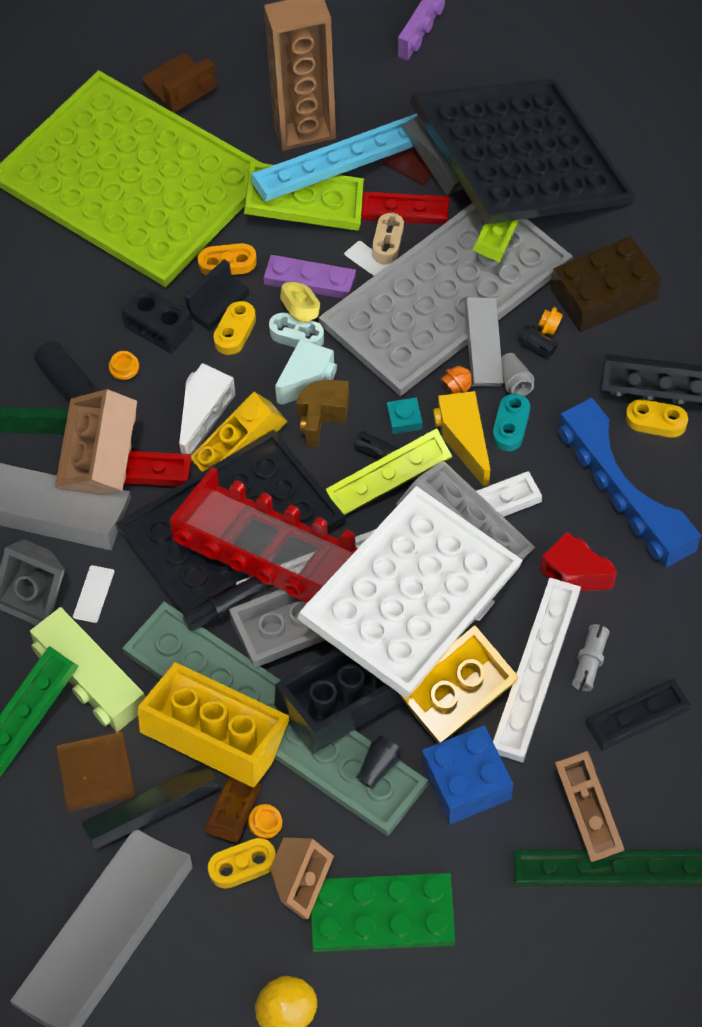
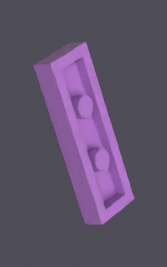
M422 0L398 37L399 58L409 60L412 53L418 51L422 37L425 33L430 32L436 15L442 13L445 0Z
M276 255L270 256L264 275V285L281 288L284 283L297 282L308 286L314 294L341 299L352 293L356 280L355 269Z

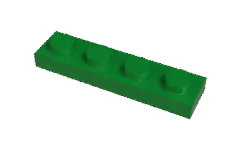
M48 646L0 714V777L79 667L51 646Z

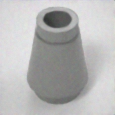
M514 353L503 355L501 357L502 370L507 392L522 396L531 393L534 388V376Z

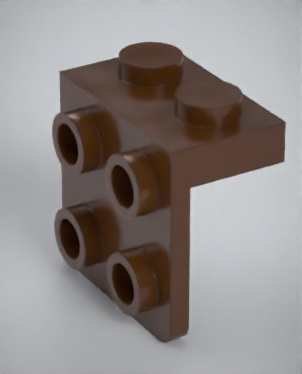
M187 54L178 55L142 77L143 85L173 113L217 88L215 64L209 58L196 64Z

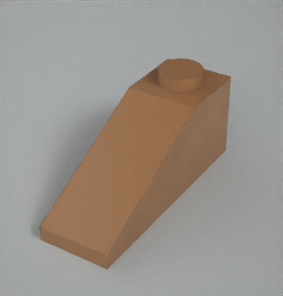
M586 751L555 762L591 862L625 851L589 752Z

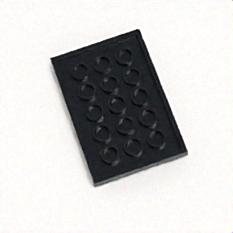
M275 430L268 432L116 523L117 530L177 610L184 615L207 603L209 596L214 598L236 586V582L252 576L245 572H238L230 565L217 559H210L174 542L172 539L171 516L212 467L218 469L219 486L229 490L234 481H240L245 486L246 498L254 502L262 493H267L272 498L273 510L283 515L289 505H294L300 511V522L311 527L315 519L321 517L327 522L328 532L345 523V515ZM252 520L233 545L260 557L279 531ZM290 537L271 562L278 564L309 544Z

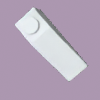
M203 363L196 372H192L189 375L185 385L179 442L181 454L192 455L197 450L236 395L233 377Z

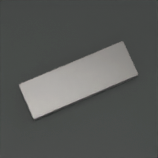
M467 297L464 305L470 373L472 376L471 386L501 387L504 381L496 298Z

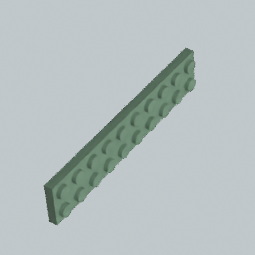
M166 602L159 606L122 648L124 655L159 679L176 662L278 710L274 706L275 684L281 681L261 666L254 668L249 658L200 626L193 631H189L183 622L182 617L184 614ZM288 723L274 758L387 837L428 786V779L401 761L373 789L360 783L356 776L360 772L371 741L355 730L312 754Z

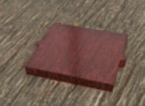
M415 147L387 156L383 160L384 166L423 186L433 176Z

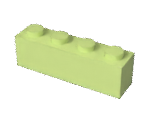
M61 607L30 630L34 642L31 647L39 658H41L48 646H51L79 666L69 679V682L74 686L72 691L83 704L89 702L92 705L95 717L103 726L109 724L118 732L138 716L137 707L145 699L142 690Z

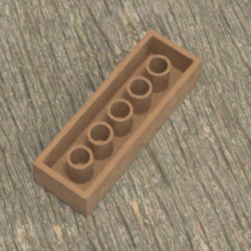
M285 0L264 5L273 123L282 151L336 139L331 17L325 0Z

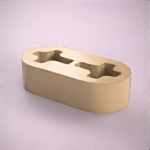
M386 213L378 220L372 256L378 263L391 264L398 258L404 230V220L398 214ZM389 226H394L392 233L387 232ZM385 244H389L387 252L383 251Z

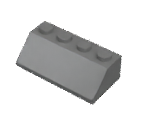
M443 460L419 476L396 503L399 505L417 486L515 554L522 561L535 548Z

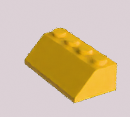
M176 662L137 707L140 733L253 788L272 765L289 722V715Z

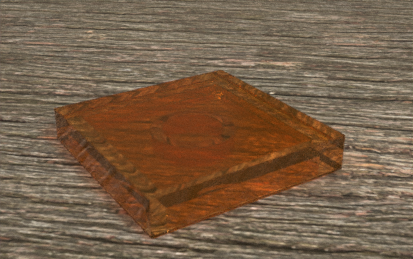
M123 731L56 746L68 812L135 797Z

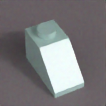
M300 339L275 385L277 403L283 405L297 400L301 391L311 383L320 380H333L337 371V364L334 363V351Z

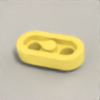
M288 282L282 285L280 299L289 313L294 316L295 320L310 322L318 317L320 302L308 286L297 282Z

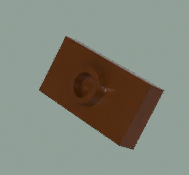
M229 776L207 821L205 833L238 843L248 822L249 814L254 809L259 798L262 784L257 783L253 788Z

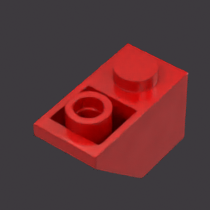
M567 532L542 556L540 573L548 579L553 578L580 586V591L611 590L615 585L617 569H615L609 559L594 553L584 540L575 538Z

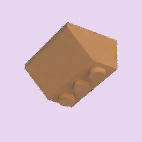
M108 389L70 399L55 488L97 494H108L123 490V485L126 481L128 455L131 451L132 430L136 421V400Z

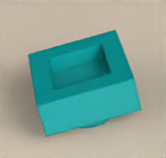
M417 397L387 402V413L392 434L421 430L423 428Z

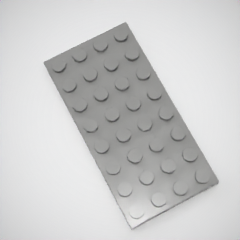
M472 203L319 317V323L399 396H402L468 345L464 305L467 297L496 298L499 321L552 279L553 268L572 261L573 256L528 219L519 220L500 263L473 251L485 221Z

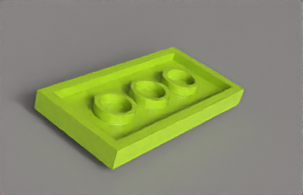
M250 161L244 214L359 231L364 178L336 175L265 202L251 183V175L254 172L274 165Z

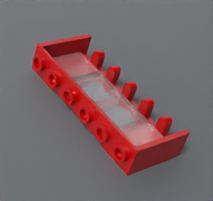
M213 467L170 518L174 542L210 559H217L226 563L238 572L252 575L264 584L278 587L286 591L290 596L306 603L316 595L358 549L356 547L355 534L350 530H345L339 539L328 535L327 522L321 517H317L310 527L300 522V511L294 505H289L283 515L273 510L272 498L267 493H262L254 502L246 498L245 486L240 481H234L229 490L219 486L218 469Z

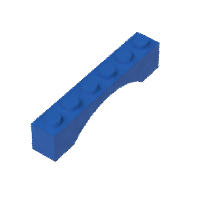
M590 398L561 413L558 432L562 441L565 444L571 445L579 463L584 467L587 466L593 474L596 485L602 490L605 489L611 497L614 508L619 513L622 512L628 519L633 533L636 536H641L645 541L650 555L655 560L659 559L662 565L667 568L696 552L701 534L686 515L680 510L667 507L650 499L636 489L618 467L610 448L608 433L610 419L595 400Z

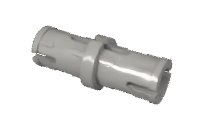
M597 624L589 626L585 646L579 651L577 657L579 665L572 680V686L579 690L583 678L585 679L583 692L593 690L597 669L603 664L604 656L602 653L610 631L603 626L599 638H597L596 635L600 626Z

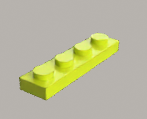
M436 428L326 488V491L341 512L347 515L425 473L442 460H449L452 458V455Z

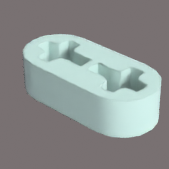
M278 313L272 316L269 321L270 336L278 343L295 348L300 339L319 346L324 344L323 327L316 321L299 322L288 313ZM283 325L288 326V328L284 327L282 331L278 330V328H282ZM311 333L315 334L312 335L310 339L306 338V336H310Z

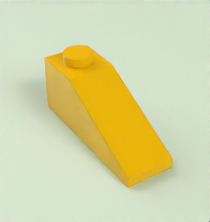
M475 391L438 396V408L433 409L435 427H441L444 441L482 486H489L490 464Z

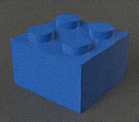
M485 725L422 750V768L449 825L512 800L513 782Z

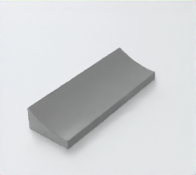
M0 463V526L112 551L119 532L116 523L124 519L131 500L130 491L122 490L108 494H97L55 488L57 475Z
M280 589L229 609L232 627L243 644L254 668L325 641L323 637L297 619L299 612L307 604L306 602L292 597L286 591Z
M138 829L132 831L10 1000L12 1005L45 1027H82L193 868L190 854L170 847Z

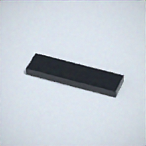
M202 763L81 823L94 849H98L218 790L220 787L209 767Z

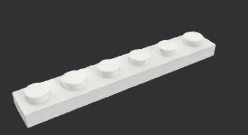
M549 578L517 671L519 678L512 685L493 740L500 756L524 762L580 594V586Z

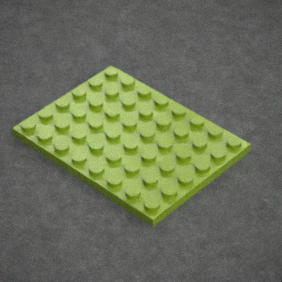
M98 70L0 163V188L162 286L167 287L245 206L250 161L261 162Z

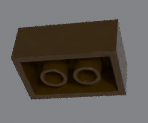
M629 236L553 268L551 291L579 332H583L657 300L661 277L634 239Z

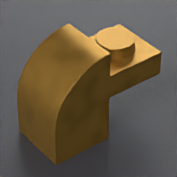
M316 381L305 387L299 394L296 402L298 420H301L300 434H305L306 447H319L322 422L346 424L350 399L349 381Z

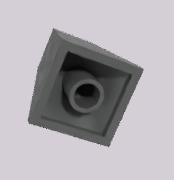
M25 539L5 547L0 566L1 611L34 625H38L53 613L65 569L51 550Z

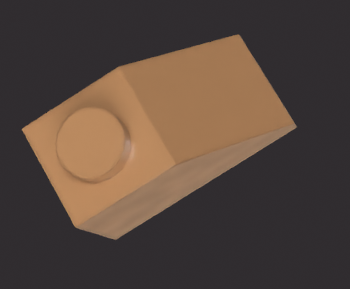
M283 838L270 870L281 902L301 918L309 919L334 855L314 839Z

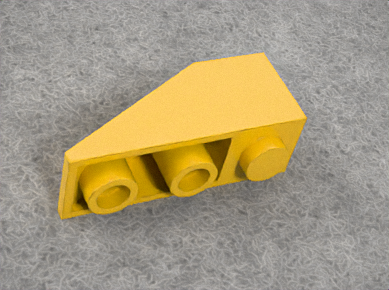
M253 392L191 455L192 460L203 472L272 430L278 432L288 421L269 400Z

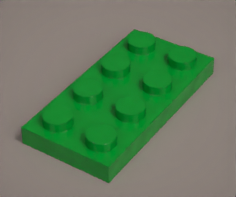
M451 873L324 879L311 911L313 952L455 946Z

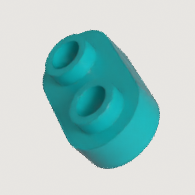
M509 394L500 402L493 429V442L497 448L503 451H514L523 443L530 416V403L526 397L520 394ZM509 430L513 431V433H505L504 431Z

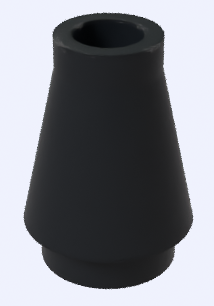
M379 736L376 741H371L356 779L366 787L373 789L400 761L398 756L402 752L401 748L383 736Z

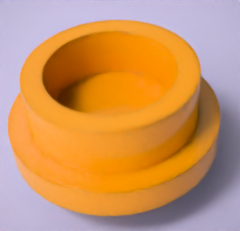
M553 306L551 311L545 309L538 323V326L542 327V334L545 335L547 333L553 336L563 316V314L557 312L558 308Z
M119 351L112 356L109 362V371L116 379H131L139 371L138 359L128 351Z
M261 804L250 812L248 826L256 837L270 839L281 830L282 817L275 807Z

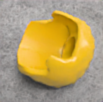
M281 976L270 981L260 991L255 1002L256 1019L259 1026L307 1027L312 1022L317 1008V996L314 989L298 977Z

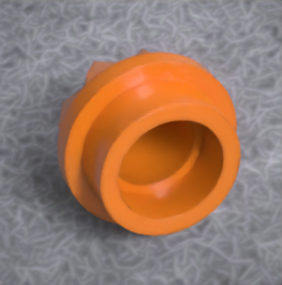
M461 366L447 369L445 371L446 375L440 379L450 394L467 392L472 385L470 371Z

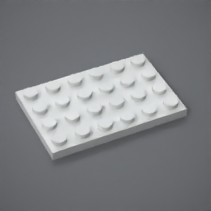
M416 486L303 607L297 619L407 699L517 571L522 559Z

